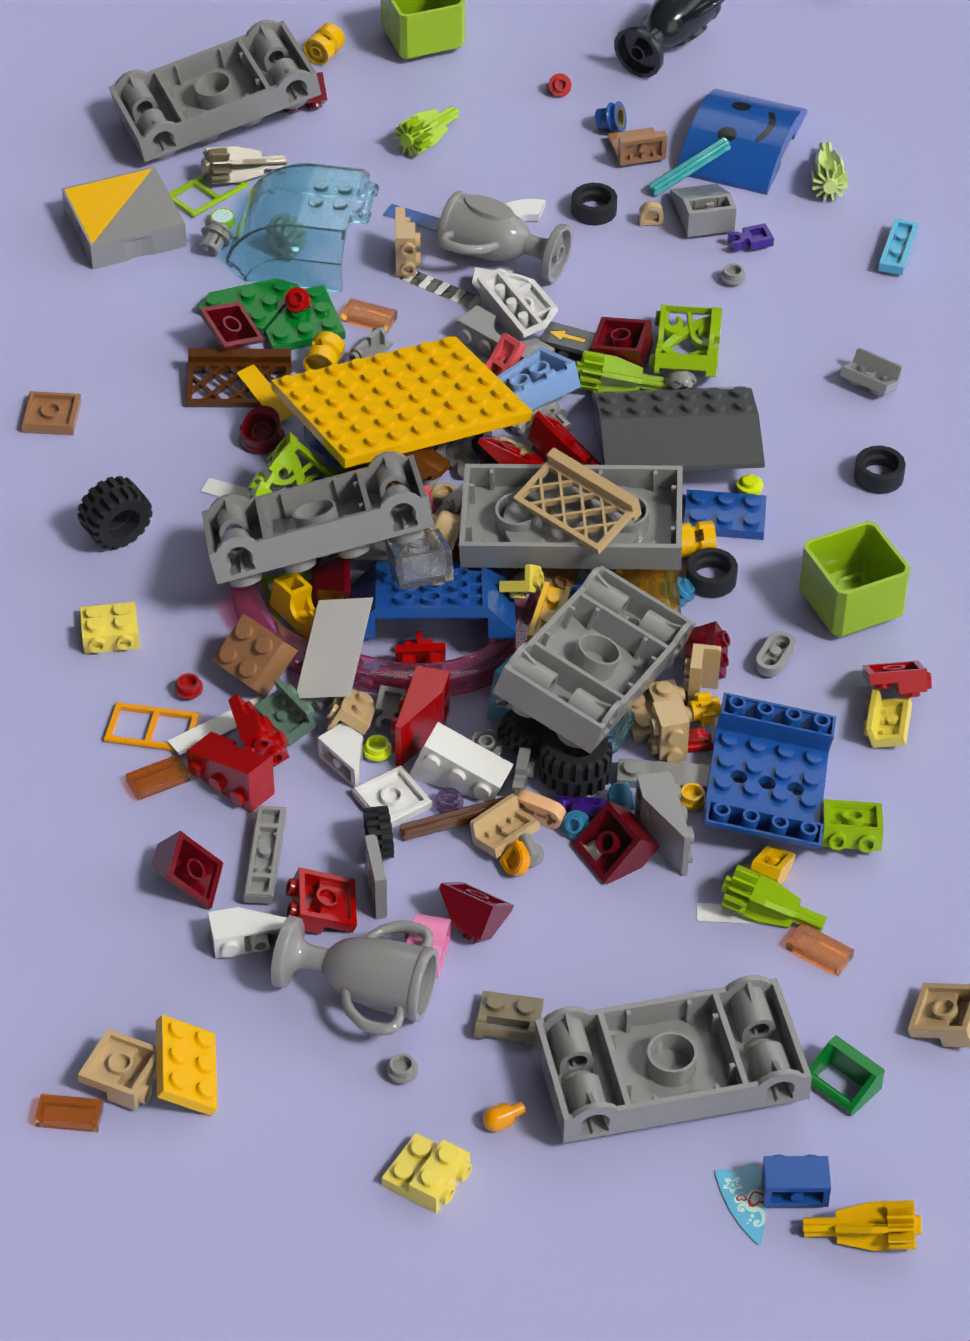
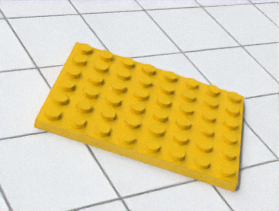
M448 336L433 342H423L420 345L402 347L395 351L377 353L374 356L356 358L349 362L331 364L328 367L316 370L311 369L303 373L285 375L282 378L271 380V390L344 468L371 462L375 456L383 452L395 451L403 454L532 421L533 411L456 336Z

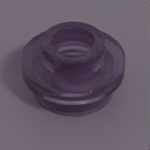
M454 788L442 789L435 798V808L440 813L464 806L462 795Z

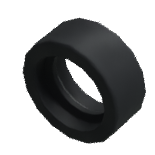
M593 182L583 184L572 193V215L576 220L586 225L597 226L606 224L616 216L618 196L615 190L608 185ZM590 201H598L606 205L599 207H591L584 205L583 203Z
M881 445L870 446L863 449L857 455L854 469L855 481L868 492L877 494L893 492L903 483L906 463L904 457L891 447ZM883 465L894 472L876 474L867 470L866 467Z
M709 547L699 549L692 553L687 560L686 578L693 584L695 594L707 598L723 597L731 593L736 586L738 564L735 557L720 548ZM713 567L723 570L727 575L720 578H706L696 571L702 568Z

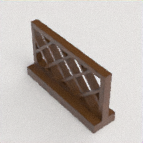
M188 348L186 407L256 408L262 406L257 398L247 399L244 396L250 391L247 386H244L239 391L232 386L233 383L241 379L237 372L254 364L270 383L271 380H274L271 376L272 373L291 375V349L222 350ZM194 373H208L209 375L200 381L194 376ZM221 373L235 374L227 381L219 376ZM215 379L221 385L212 391L206 384ZM199 389L208 394L203 399H192V395ZM225 389L233 394L229 399H222L218 395Z

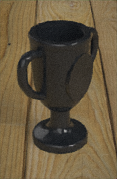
M655 0L651 9L642 20V28L628 26L622 29L615 37L614 50L618 60L632 74L650 78L657 74L663 65L664 54L661 46L678 47L701 35L708 28L707 24L717 17L721 10V4L725 0Z

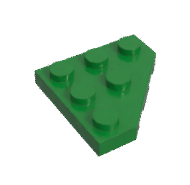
M274 278L209 292L197 306V314L200 315L198 310L201 307L240 301L261 335L265 336L266 329L286 307V293L291 288L299 287V285Z
M324 285L305 288L312 299L311 308L297 313L290 311L286 306L265 331L270 349L295 350L310 347L315 335L322 331L333 332L342 340L346 339L345 329Z

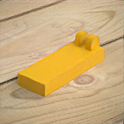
M544 581L526 642L569 600L572 587L566 586L565 590L551 587L550 582Z

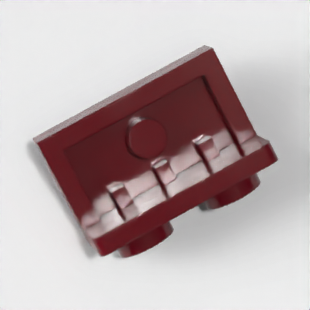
M716 621L694 627L685 644L683 671L686 658L691 659L693 643L721 647L719 679L726 678V668L729 665L727 656L728 646H730V637L727 631L722 630Z

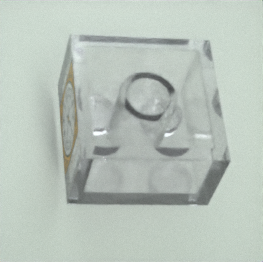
M439 528L425 530L424 535L420 539L407 544H395L391 538L385 540L388 569L399 589L415 590L419 586L428 584L442 585L446 581L454 580L452 549Z

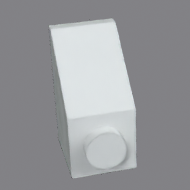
M342 722L318 737V756L353 788L360 785L364 739L359 731Z

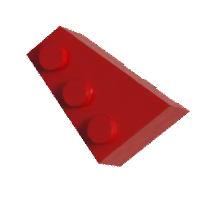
M214 732L208 733L187 750L188 770L194 777L201 778L207 782L216 792H221L227 796L236 806L242 807L251 813L257 808V805L260 806L275 794L272 754H256L253 747L247 745L243 749L236 746L235 740Z

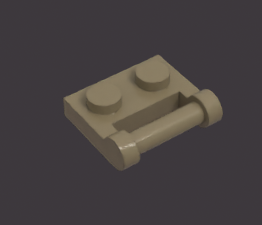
M483 991L475 1023L474 1038L484 1039V1036L523 1041L526 1042V1045L535 1046V1020L542 1017L544 999Z

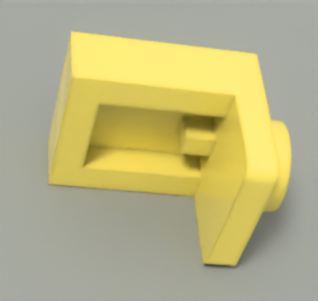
M526 564L525 581H499V592L509 594L510 599H526V594H541V587L544 584L542 567Z

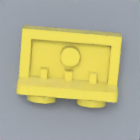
M872 689L871 699L867 700L868 718L863 722L864 735L869 737L872 748L906 745L912 710L910 698L882 699L879 689Z

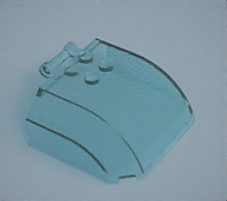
M314 163L286 165L267 173L256 182L248 194L225 259L226 264L230 268L235 267L239 271V277L245 282L255 283L279 278L298 284L301 288L324 285L327 291L342 292V260L350 223L367 224L370 221V209L374 197L378 195V184L370 182V173L365 169ZM356 203H362L361 208L355 211Z

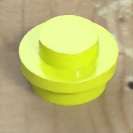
M744 475L738 479L737 489L740 494L759 495L763 490V481L755 475Z
M373 735L365 742L363 752L365 757L371 761H384L392 754V745L385 736Z

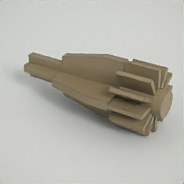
M239 146L211 147L203 151L205 158L201 160V170L204 178H207L206 183H239L263 176L264 170L286 169L287 159H285V155L262 156V151Z

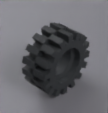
M510 709L497 729V737L502 739L501 744L503 746H509L507 748L509 752H512V750L516 751V756H518L520 747L530 748L531 757L535 759L538 756L540 757L541 741H543V737L546 734L550 733L551 729L534 718L520 716Z
M388 806L363 808L365 836L373 834L377 836L382 859L394 858L392 823Z

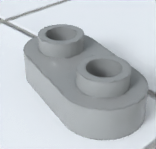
M778 631L768 637L756 656L755 667L758 673L763 676L774 677L783 671L795 651L796 641L790 633Z

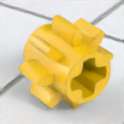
M707 691L694 693L695 700L688 701V706H691L693 712V722L698 721L699 726L702 727L715 725L714 718L719 717L721 707L718 697H711V693Z

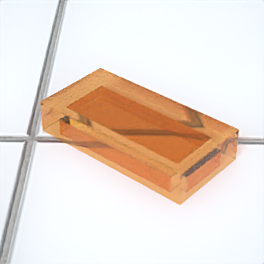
M352 298L341 313V321L370 329L382 326L386 329L387 333L397 319V310Z
M179 754L126 773V782L138 801L191 781L190 772Z
M801 923L786 944V950L836 976L841 974L854 956V949L804 923Z
M41 1094L35 1115V1126L98 1133L104 1109L103 1099Z

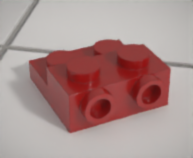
M918 660L862 665L863 677L869 685H874L875 689L890 688L892 683L895 690L906 698L919 697L920 692H927V689H932L931 673L927 672V668H924Z
M238 694L228 699L240 739L246 746L253 747L254 753L264 755L265 753L272 754L273 767L290 758L286 748L289 742L285 734L281 730L276 731L267 716H261L250 701L245 702Z
M300 867L294 877L289 878L286 885V896H291V901L287 907L286 918L289 915L302 918L305 931L321 934L324 927L354 932L357 927L355 879Z

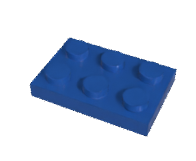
M687 489L684 523L690 522L692 526H695L696 522L712 520L717 537L764 540L767 496Z

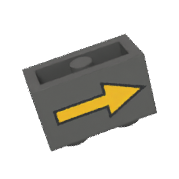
M551 321L539 340L555 348V353L575 361L576 364V361H581L584 350L590 351L595 333Z

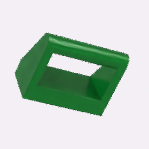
M837 1035L826 1044L809 1067L812 1075L811 1087L851 1116L882 1089L885 1070ZM830 1064L862 1087L852 1101L818 1077Z

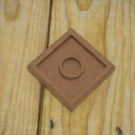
M30 391L21 424L22 433L74 435L82 401L81 394Z

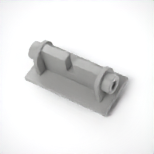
M382 326L375 327L366 340H363L350 350L349 356L343 360V363L356 358H366L377 353H385L393 346L392 342L386 340V329Z

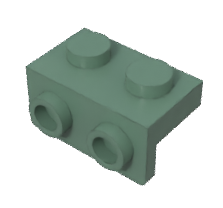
M277 678L274 681L277 690L256 704L255 709L261 716L264 715L270 719L276 731L281 730L285 734L289 746H291L317 727L313 718L315 711L307 700L302 702L298 698L297 691L290 683L286 685L280 678Z

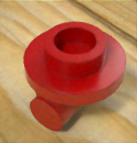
M555 74L546 83L547 93L551 92L556 97H564L571 90V80L565 74Z
M294 287L288 290L285 295V306L290 311L298 313L311 308L312 299L305 289Z
M705 728L689 729L688 752L712 750L713 741L711 733H705Z

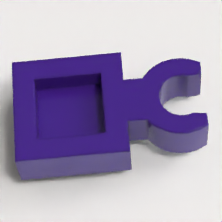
M766 223L744 227L742 228V233L736 231L728 233L727 242L732 243L733 251L742 250L745 246H748L750 250L773 246L774 237Z
M559 794L558 798L554 799V801L560 803L565 808L566 812L573 810L583 811L588 815L590 821L594 819L608 802L607 799L593 797L575 798Z

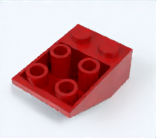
M416 666L413 676H408L406 682L407 694L406 697L401 696L398 708L400 714L399 717H394L391 727V733L395 734L392 743V753L396 754V766H403L424 747L438 722L445 726L450 711V671Z

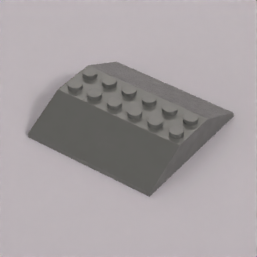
M730 386L590 392L603 465L683 466V471L765 468L759 413L752 388Z

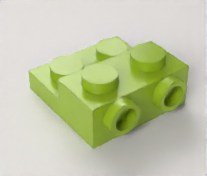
M823 799L824 827L822 847H829L833 850H842L844 848L858 849L865 853L881 851L883 840L882 803Z

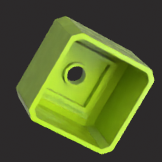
M381 0V25L400 57L405 60L458 49L465 43V0Z
M865 521L806 541L803 548L799 590L830 632L837 637H842L903 615L911 567L876 523Z

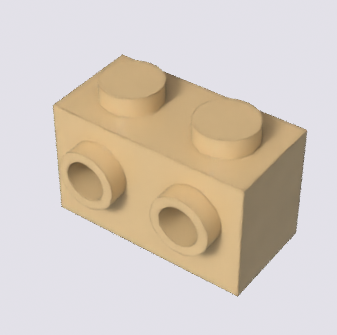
M681 698L653 702L652 719L649 721L651 733L648 739L650 754L655 755L657 761L678 763L687 761L690 722Z

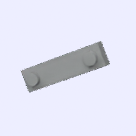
M619 758L617 783L628 781L630 788H636L637 775L672 771L674 782H679L681 789L687 783H697L706 792L710 765Z
M257 805L243 895L244 902L274 904L287 807Z

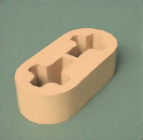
M520 790L516 794L519 809L539 820V825L557 829L567 814L565 808L560 803L528 790Z

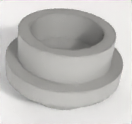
M727 264L721 271V280L730 286H736L745 281V271L739 264Z
M397 1054L387 1064V1075L395 1083H409L418 1074V1065L408 1054Z

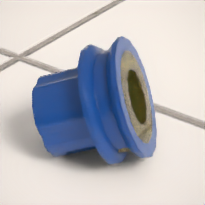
M618 101L615 104L610 102L607 108L596 110L595 123L599 130L609 129L612 133L626 129L627 116L622 102Z

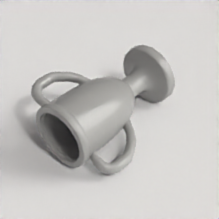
M457 191L451 195L443 209L439 221L437 241L439 247L445 251H452L482 260L505 262L517 259L524 254L539 258L541 260L542 278L554 283L559 279L567 264L572 247L573 232L572 227L569 225L559 224L551 232L549 238L532 235L526 223L515 215L506 204L487 196L469 195L463 191Z
M289 915L285 919L277 937L272 956L271 982L273 986L286 988L292 982L296 971L300 969L323 973L330 987L341 995L346 1016L358 1028L372 1034L390 1035L397 1032L403 1024L404 1017L416 1022L422 1019L432 996L438 966L437 949L432 947L434 941L433 933L428 927L412 921H394L378 926L365 937L344 939L328 949L305 941V926L302 918ZM405 932L419 935L423 942L421 946L382 939L381 937ZM351 1001L374 1011L393 1014L394 1018L389 1023L368 1020L355 1009Z

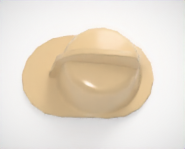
M443 510L438 515H432L434 527L427 528V540L440 551L441 562H444L452 552L460 533L461 515Z

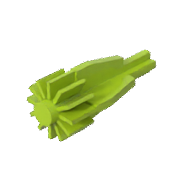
M452 105L440 113L437 109L418 112L401 122L394 129L398 133L394 136V139L400 140V143L396 146L402 145L404 147L402 153L404 154L409 151V156L411 157L415 154L417 156L437 144L448 131L446 125L459 118V108L455 109Z
M584 350L581 361H576L581 387L578 389L603 392L639 390L640 388L654 390L666 389L667 387L665 383L666 377L643 373L644 368L617 356Z
M737 865L733 877L726 876L720 890L726 893L721 903L722 907L757 922L790 927L792 922L821 933L827 919L824 915L800 906L802 899L774 879L740 865Z

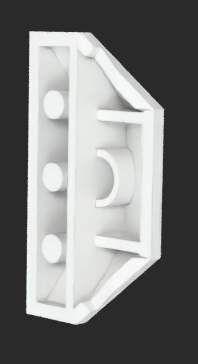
M501 268L477 278L492 314L496 315V319L507 333L517 340H522L547 328L558 312V307L534 279L515 273H507L506 270Z

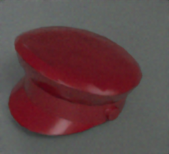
M258 406L252 409L246 415L239 428L241 432L239 439L241 446L246 451L264 454L271 452L285 438V431L280 426L279 414L270 406Z

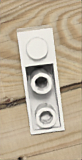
M240 907L208 912L209 931L215 959L274 949L286 917Z

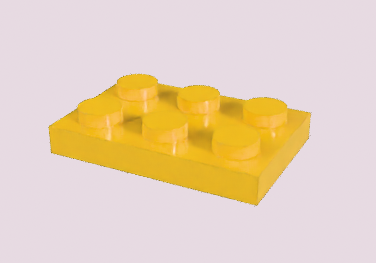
M161 1015L156 1020L157 1098L210 1116L218 1109L215 1033L165 1015Z

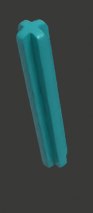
M725 137L717 140L648 185L650 192L654 196L663 193L729 151L731 148L730 142Z

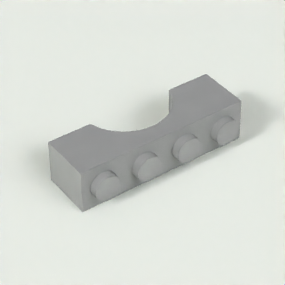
M476 305L457 320V338L462 343L490 358L501 337L496 332V315ZM537 338L520 341L527 346L519 361L540 347L555 352V348Z

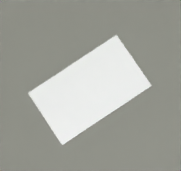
M373 597L318 601L298 683V698L350 697Z

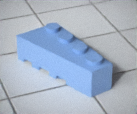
M540 347L497 376L531 410L581 387L575 361L543 347Z

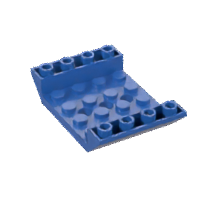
M376 561L350 585L351 593L349 599L373 597L363 641L376 638V618H381L385 621H394L397 618H410L414 621H421L425 618H438L443 621L452 620L453 618H466L468 620L487 618L488 638L500 641L516 638L515 601L509 598V594L499 592V581L508 580L495 568L460 567V561H395L396 583L390 572L389 561Z
M724 692L714 735L702 823L712 827L820 849L824 824L821 823L828 755L834 738L836 716ZM732 778H740L744 783H736ZM760 784H768L772 789H764ZM789 790H796L801 795H793L789 793Z

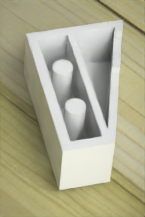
M438 722L409 775L413 779L485 802L495 799L514 764Z

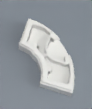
M520 199L505 204L524 222H538L546 207V200Z

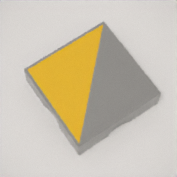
M155 166L61 188L64 213L73 231L79 236L82 242V249L92 269L125 262L139 256L154 255L187 247L185 222Z

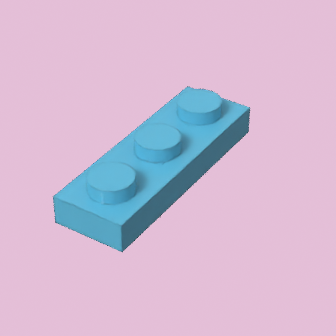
M894 219L879 262L878 271L903 275L918 232L919 223Z

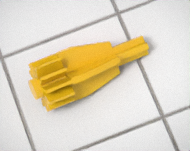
M914 1200L868 1201L836 1209V1217H803L804 1237L837 1236L838 1244L872 1251L916 1250V1235H922V1216L916 1215Z

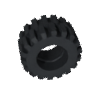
M117 476L115 479L108 477L106 481L101 480L94 488L91 487L88 490L89 493L81 499L83 502L79 504V513L77 514L80 520L79 523L98 546H102L107 550L110 548L115 550L120 546L126 547L130 542L136 541L137 537L146 531L145 527L149 526L151 522L149 519L153 514L151 503L135 483L127 477Z
M551 730L541 741L538 769L540 781L542 784H546L549 790H555V793L565 794L568 797H586L588 794H597V791L605 789V785H608L610 781L613 755L612 744L605 737L590 754L582 748H573L564 744L558 738L557 733Z

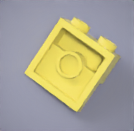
M135 602L80 607L84 654L140 649Z
M415 1133L382 1176V1185L437 1213L443 1204H448L451 1201L458 1183L465 1181L472 1170L470 1153L444 1139L440 1144H437Z

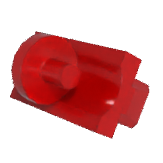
M416 631V639L405 640V645H395V666H399L401 676H413L418 664H426L428 668L443 669V663L446 661L445 642L433 643V638L422 639V631Z

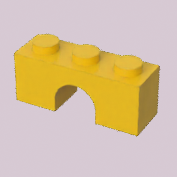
M289 573L274 579L269 605L309 641L316 613L311 599L312 586L298 573Z

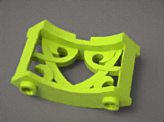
M661 304V311H656L655 326H659V334L655 354H650V369H654L655 374H660L661 369L706 372V377H716L719 345H715V343H720L722 308ZM670 313L686 314L688 324L683 327L682 319L677 316V324L671 325L668 321ZM692 315H707V317L693 321ZM666 334L669 338L664 342ZM690 337L692 345L699 350L690 354H678L672 348Z
M289 432L267 458L271 463L266 465V470L263 473L258 471L247 488L250 491L247 499L272 493L270 486L283 487L294 482V486L312 482L318 474L305 477L304 473L313 465L326 475L325 478L338 475V472L330 468L300 443L297 437ZM295 452L300 453L309 463L302 466ZM283 470L284 476L290 473L291 476L286 480H282L279 477V472Z

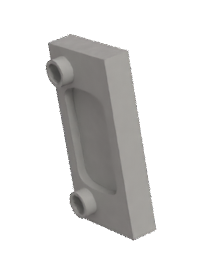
M465 464L459 537L460 567L525 568L526 564H533L542 568L595 569L602 565L607 569L681 570L683 466L584 465L639 498L642 512L636 521L630 520L604 550L597 554L514 503L513 497L544 464ZM550 471L542 479L543 484L559 481L558 476ZM575 486L563 488L564 497L580 494L579 489ZM560 489L544 491L545 500L560 497ZM540 492L529 493L524 499L529 502L541 500ZM596 499L584 501L585 510L601 507V502ZM581 501L565 504L566 513L582 510ZM561 504L546 507V512L550 515L562 513ZM618 512L605 514L606 523L618 521L623 515ZM602 514L586 517L587 526L603 523ZM583 517L568 519L567 525L571 528L584 526ZM604 530L588 533V538L596 543L604 536Z

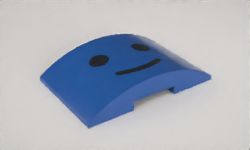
M714 89L704 99L695 115L682 147L677 166L717 140L725 137L730 142V150L688 177L767 195L781 167V159L790 140H794L807 114V109Z

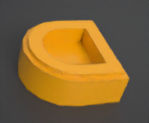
M515 840L499 859L503 870L509 875L523 876L529 868L530 855L523 841Z

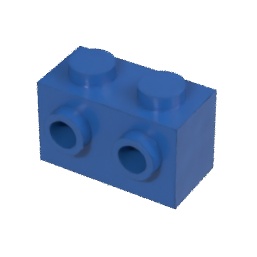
M777 1154L763 1157L761 1177L764 1207L829 1206L831 1181L828 1156L813 1154L784 1156Z

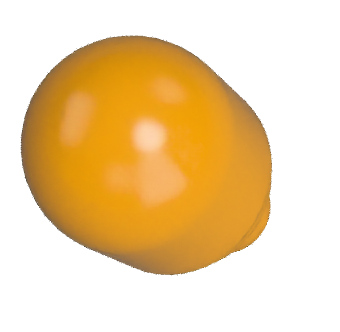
M507 1102L497 1104L484 1112L483 1124L487 1130L499 1132L511 1127L516 1122L515 1118L525 1114L526 1109L522 1102L511 1106Z

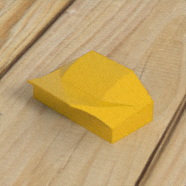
M768 844L752 862L746 863L743 867L774 879L782 885L793 866L796 853Z

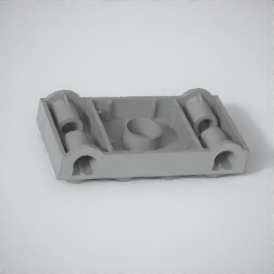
M268 19L252 25L246 35L149 72L137 69L122 74L114 85L109 86L114 107L144 162L153 159H167L176 150L197 142H211L220 133L241 125H255L264 116L285 108H299L308 99L321 95L316 71L284 20L276 22Z
M395 451L383 452L375 456L368 467L247 499L238 494H225L217 498L208 510L202 511L208 554L217 585L230 581V585L237 588L253 585L261 580L263 572L284 567V570L288 573L306 571L316 564V558L337 553L340 558H355L368 552L371 543L389 538L395 544L411 543L424 535L423 529L434 527L429 502L414 455L405 456ZM392 481H399L402 483L399 485L391 483V487L386 488L387 484ZM231 524H239L240 526H242L237 527L236 525H234L232 529L225 531L226 528Z
M601 565L593 569L582 586L528 643L524 642L520 645L503 668L492 693L507 701L509 707L516 714L527 718H534L555 731L558 738L564 744L573 748H582L591 754L684 648L696 623Z
M748 975L738 978L722 988L594 1010H586L577 1006L563 1007L554 1010L542 1019L535 1020L534 1043L563 1143L809 1099L812 1075L777 978L767 979L759 975Z

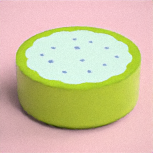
M219 208L211 213L210 220H216L230 229L235 224V214L230 209Z

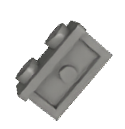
M858 348L853 362L842 366L839 376L846 378L847 382L852 385L865 386L869 388V392L872 394L883 396L897 389L903 366L863 348Z

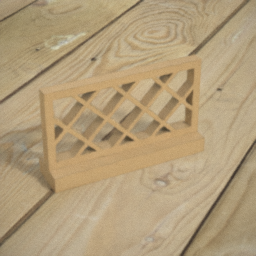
M554 447L547 454L548 461L513 497L514 503L597 554L604 550L630 520L636 521L642 514L639 498ZM549 471L558 476V482L543 484L542 479ZM575 486L579 489L580 494L564 497L563 488ZM560 489L559 498L545 500L544 491ZM540 492L541 500L529 502L524 499L529 493ZM596 499L601 502V507L585 510L584 501ZM581 501L582 510L566 513L565 504ZM560 504L562 506V513L550 515L546 512V507ZM618 512L623 515L618 521L606 523L605 514ZM602 514L603 523L587 526L586 517ZM583 517L584 526L571 528L567 525L568 519ZM604 530V536L598 543L588 538V533Z

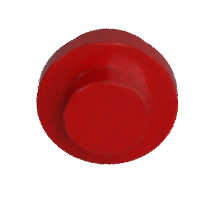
M192 673L181 675L175 683V693L183 699L197 698L203 692L202 681L197 675Z

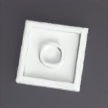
M401 765L352 789V796L362 808L387 805L392 828L432 809V800Z

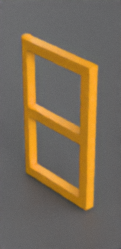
M116 702L103 741L176 751L170 743L152 741L159 716L189 719L191 723L188 730L197 726L200 714L197 712ZM121 711L152 715L145 740L113 736Z

